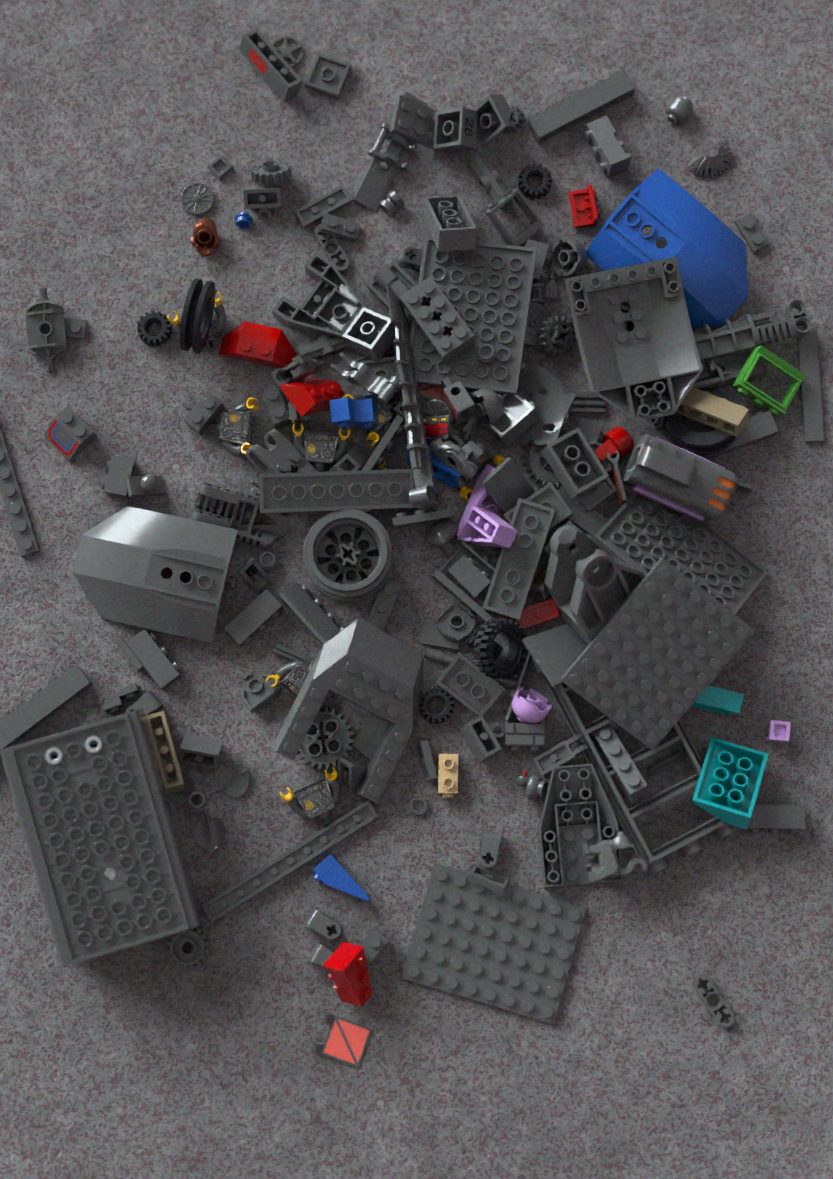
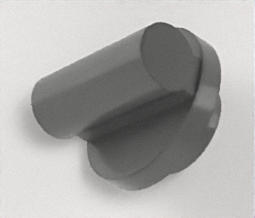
M665 416L649 419L650 426L657 430H664Z

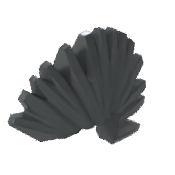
M730 141L718 142L716 144L715 156H695L686 167L693 166L690 172L693 173L695 171L694 175L698 173V177L703 172L704 179H707L708 171L711 179H714V175L718 178V173L722 176V172L725 173V169L728 170V166L725 163H731L732 161L725 158L732 155V152H728L732 148H723Z

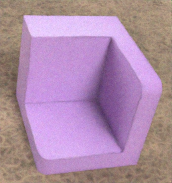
M770 720L769 736L766 737V741L789 742L791 722Z

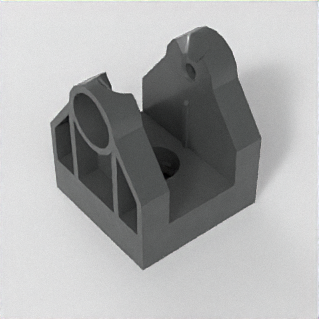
M565 525L555 531L551 537V554L544 583L562 618L590 644L645 578V575L637 566L608 555L591 541L594 536L584 533L574 525ZM575 544V548L569 550L570 545Z

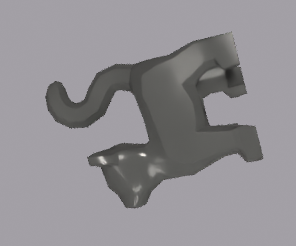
M299 355L293 358V362L287 367L278 368L271 372V375L280 387L282 384L304 380L305 377L313 374L314 370L322 367L325 364V360H316L309 356Z
M623 831L618 832L612 840H603L594 846H588L587 843L582 844L583 855L598 856L599 864L596 866L592 864L585 865L589 882L602 881L608 877L631 875L637 865L641 866L643 872H647L649 868L648 863L641 857H635L629 861L626 868L620 866L616 852H625L634 847V844L630 843L629 837Z

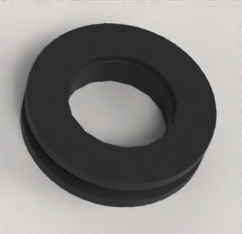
M195 278L190 285L180 327V348L183 351H189L192 346L193 352L200 354L205 347L215 305V284L212 281H207L203 286L202 279Z
M700 388L702 391H707L712 395L725 398L736 404L728 394L720 390ZM676 412L666 416L667 432L671 442L696 455L704 456L719 453L728 448L737 438L718 429L706 433L692 431L684 424L686 416Z

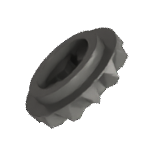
M511 104L509 107L511 109L510 116L513 115V122L510 120L509 126L502 131L507 134L519 131L524 123V116L519 107L516 108Z

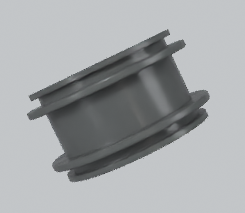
M354 509L337 510L326 514L311 527L304 542L303 560L311 582L321 593L338 601H359L376 593L388 579L393 562L392 545L387 531L373 516ZM356 528L363 531L358 540L354 538ZM332 532L338 540L336 543L327 537ZM343 536H350L351 541L344 544L341 542V538ZM361 543L369 544V548L365 551L358 548ZM329 547H334L336 549V553L334 555H328L326 554V550ZM344 550H345L347 553H351V552H352L351 555H352L353 561H352L351 559H349L348 557L344 558V557H345ZM379 551V557L367 556L370 552ZM318 559H328L330 562L319 565ZM364 561H369L372 566L369 569H363L361 564ZM331 566H337L339 568V571L336 574H330L328 572ZM362 572L368 577L362 580L359 573ZM355 573L357 577L354 581H348L346 579L347 574ZM340 575H343L342 583L335 582Z

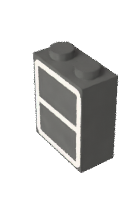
M519 390L517 395H501L504 400L502 417L494 425L487 428L484 427L505 447L509 446L540 418L537 413L538 407L532 401L528 402Z

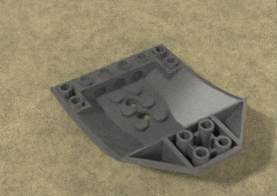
M677 257L564 279L580 356L590 391L635 422L674 414L703 371L688 315ZM622 302L629 304L630 309L627 313L620 310ZM625 321L633 322L634 329L628 332L624 329Z
M127 506L81 535L73 574L103 619L213 643L238 530ZM164 568L172 570L173 575L171 578L164 579L161 572ZM184 572L191 574V581L188 583H183L180 579L181 574Z

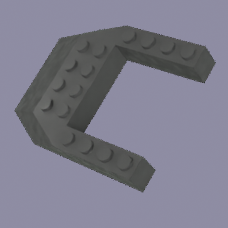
M357 618L348 627L342 629L331 640L323 644L270 750L294 761L328 691L388 722L366 767L368 770L354 792L372 802L378 803L414 729L420 708V700L423 696L424 653Z

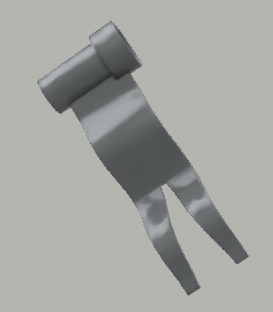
M342 352L339 356L350 367L358 371H345L335 364L330 366L343 377H351L365 390L379 395L377 399L384 405H387L394 394L401 390L399 387L401 380L397 377L391 376L389 380L380 377L366 364L354 362Z

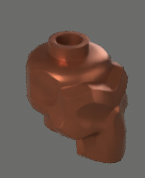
M202 218L194 225L191 243L201 256L207 257L214 252L221 240L217 235L216 223L211 219Z

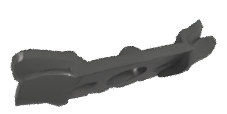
M439 438L430 443V451L435 457L460 476L472 480L473 476L477 474L478 468L476 464L468 460V453L464 452L458 445L451 441L443 443ZM448 457L454 460L455 465L449 462Z

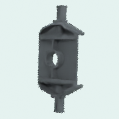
M40 288L39 302L25 310L29 352L46 360L47 372H49L50 368L51 371H55L54 358L68 350L63 311L65 309L49 301L47 288ZM42 325H50L51 330L48 334H42Z

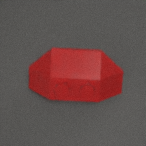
M245 321L223 337L219 355L282 369L293 362L292 359L295 358L296 352L282 329Z

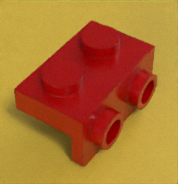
M592 184L588 185L587 189L569 191L568 197L574 229L596 226L598 219H600V210L595 205L597 193L596 190L592 189Z

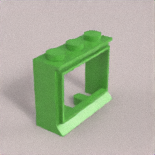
M761 345L752 349L732 387L737 390L736 392L739 395L750 398L754 405L771 411L772 416L777 417L786 414V410L807 375ZM759 357L764 359L765 363L779 369L780 373L794 379L781 404L747 382Z

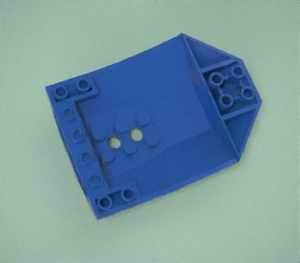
M659 168L628 195L605 222L586 251L587 258L602 271L677 257L692 328H703L704 324H708L709 327L723 326L725 324L724 320L730 319L749 297L746 244L704 205ZM645 227L653 229L649 236L642 234V230ZM661 238L667 240V245L663 249L656 246V242Z

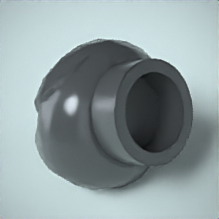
M527 771L517 776V784L521 787L526 786V798L536 800L539 797L546 796L548 784L542 781L539 776L532 775L529 777Z

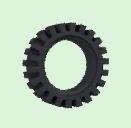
M493 618L491 621H486V625L480 627L482 631H478L476 634L480 639H475L474 643L478 644V647H474L473 652H478L474 659L479 660L476 665L481 668L479 670L481 673H485L484 676L508 680V678H514V675L519 674L518 670L523 668L521 662L525 663L526 661L523 654L527 655L528 650H524L525 645L522 642V639L526 638V634H522L524 629L519 627L520 624L514 620ZM503 631L508 637L509 653L505 663L502 666H498L494 661L492 648L495 637Z

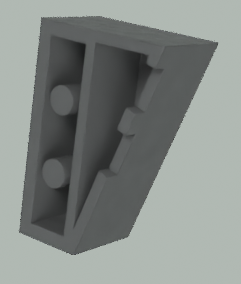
M604 116L586 124L584 137L592 145L591 151L594 158H598L600 161L599 168L601 173L606 174L607 178L627 171L632 156L630 153L624 152L622 148L624 146L623 141H618L615 135L617 134L608 117Z

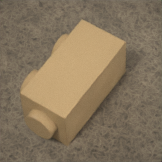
M439 754L438 794H442V798H454V794H458V754Z

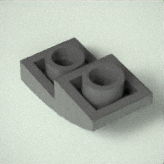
M133 683L118 691L103 705V711L110 714L121 711L120 707L124 706L122 698L126 700L135 698L137 696L136 693L140 692L138 685Z

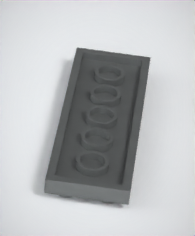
M518 498L510 523L512 527L518 530L516 538L510 548H502L483 609L520 620L556 511L555 509Z

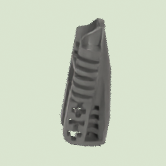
M202 481L191 517L192 520L238 530L237 534L240 535L238 542H242L243 536H245V544H248L251 538L253 539L252 546H255L258 540L260 541L258 547L262 549L269 545L276 537H284L289 527L290 514L287 512L260 513V497H255L257 490L254 489L251 496L249 495L250 488L248 487L246 492L242 493L244 486L241 485L239 491Z

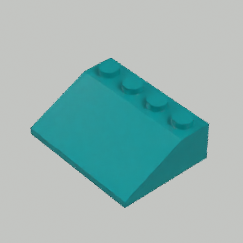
M711 737L692 802L723 822L747 830L769 754Z

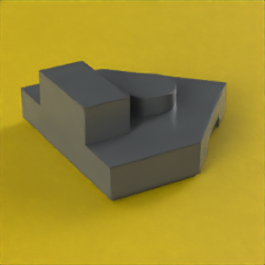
M244 671L240 698L251 713H254L259 708H265L277 698L275 695L283 690L278 682L274 688H270V686L275 684L273 679L265 682L266 678L271 675L270 673L260 674Z

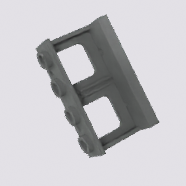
M462 541L461 546L439 570H436L432 578L464 606L469 608L484 623L488 620L491 621L493 618L497 619L502 614L483 609L484 602L479 596L475 600L471 599L446 576L448 569L463 554L467 553L481 565L480 571L486 572L490 577L489 580H492L495 568L490 565L491 561L485 555L480 556L475 552L477 549L468 542L466 544Z

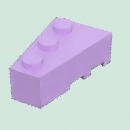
M472 505L457 539L474 545L510 548L518 530L491 510Z

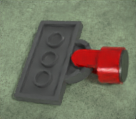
M616 426L603 436V444L597 442V440L588 441L607 473L612 467L606 458L608 452L611 458L612 455L616 458L615 451H618L620 459L634 448L631 435L620 426ZM608 477L604 483L576 499L588 513L618 489Z

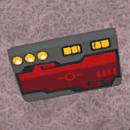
M450 416L423 417V424L427 430L425 432L426 439H448L453 434Z

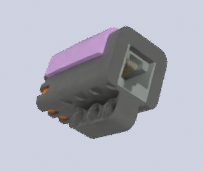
M649 434L643 435L638 439L621 477L622 483L631 486L632 491L698 521L703 519L708 521L721 519L726 514L739 482L737 475L724 467Z

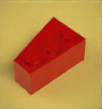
M343 942L322 966L325 970H328L329 979L334 981V988L341 1001L363 1007L372 996L364 947Z

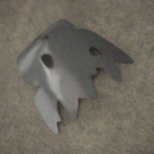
M524 359L523 362L526 364L531 379L521 378L518 386L531 392L532 396L527 397L528 402L532 401L538 407L537 413L540 418L511 444L524 445L533 440L536 445H546L557 440L562 433L572 410L575 393L568 392L564 394L563 385L555 376L538 364ZM539 386L547 389L548 394L545 396L538 392ZM553 424L555 429L547 431L543 429V426Z

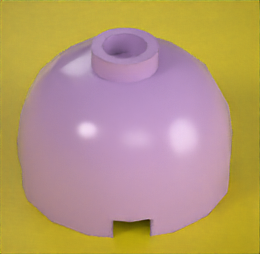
M524 686L518 687L512 700V708L517 715V719L523 723H537L543 720L552 707L551 704L548 706V699L532 688L527 691L523 690Z

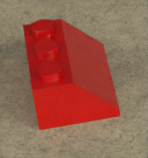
M308 378L280 386L302 417L330 410L329 400L341 399L345 395L342 387L335 380Z

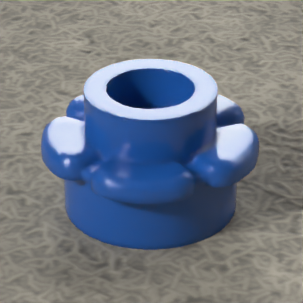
M241 212L235 216L236 226L247 229L251 226L253 218L248 213Z

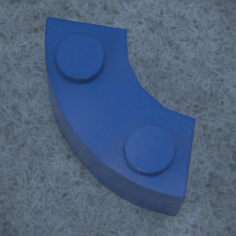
M346 397L329 400L331 423L338 425V428L362 427L363 430H369L379 425L378 405L373 399L357 400Z

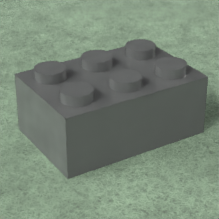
M579 427L547 444L542 451L571 500L601 485L609 477Z

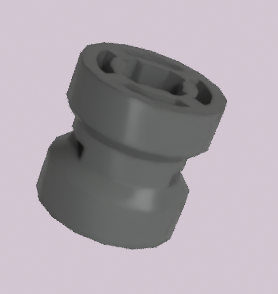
M390 191L387 194V198L378 205L382 211L389 217H392L396 213V209L404 205V201L396 192Z

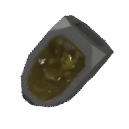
M541 568L540 573L533 578L528 594L535 601L544 602L549 596V591L544 583L547 568Z

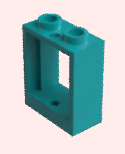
M708 685L691 706L734 717L740 713L744 694Z

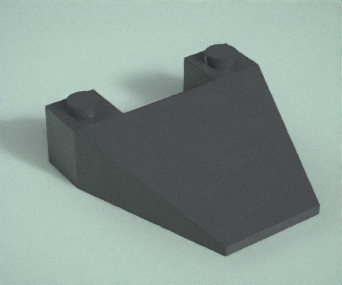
M315 251L306 263L305 271L307 275L318 281L300 307L282 296L272 310L273 317L288 328L342 337L363 307L366 308V306L332 262Z

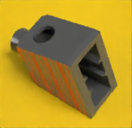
M451 377L443 379L441 381L444 387L443 400L450 406L455 423L459 425L474 417L475 404L460 381L454 383Z

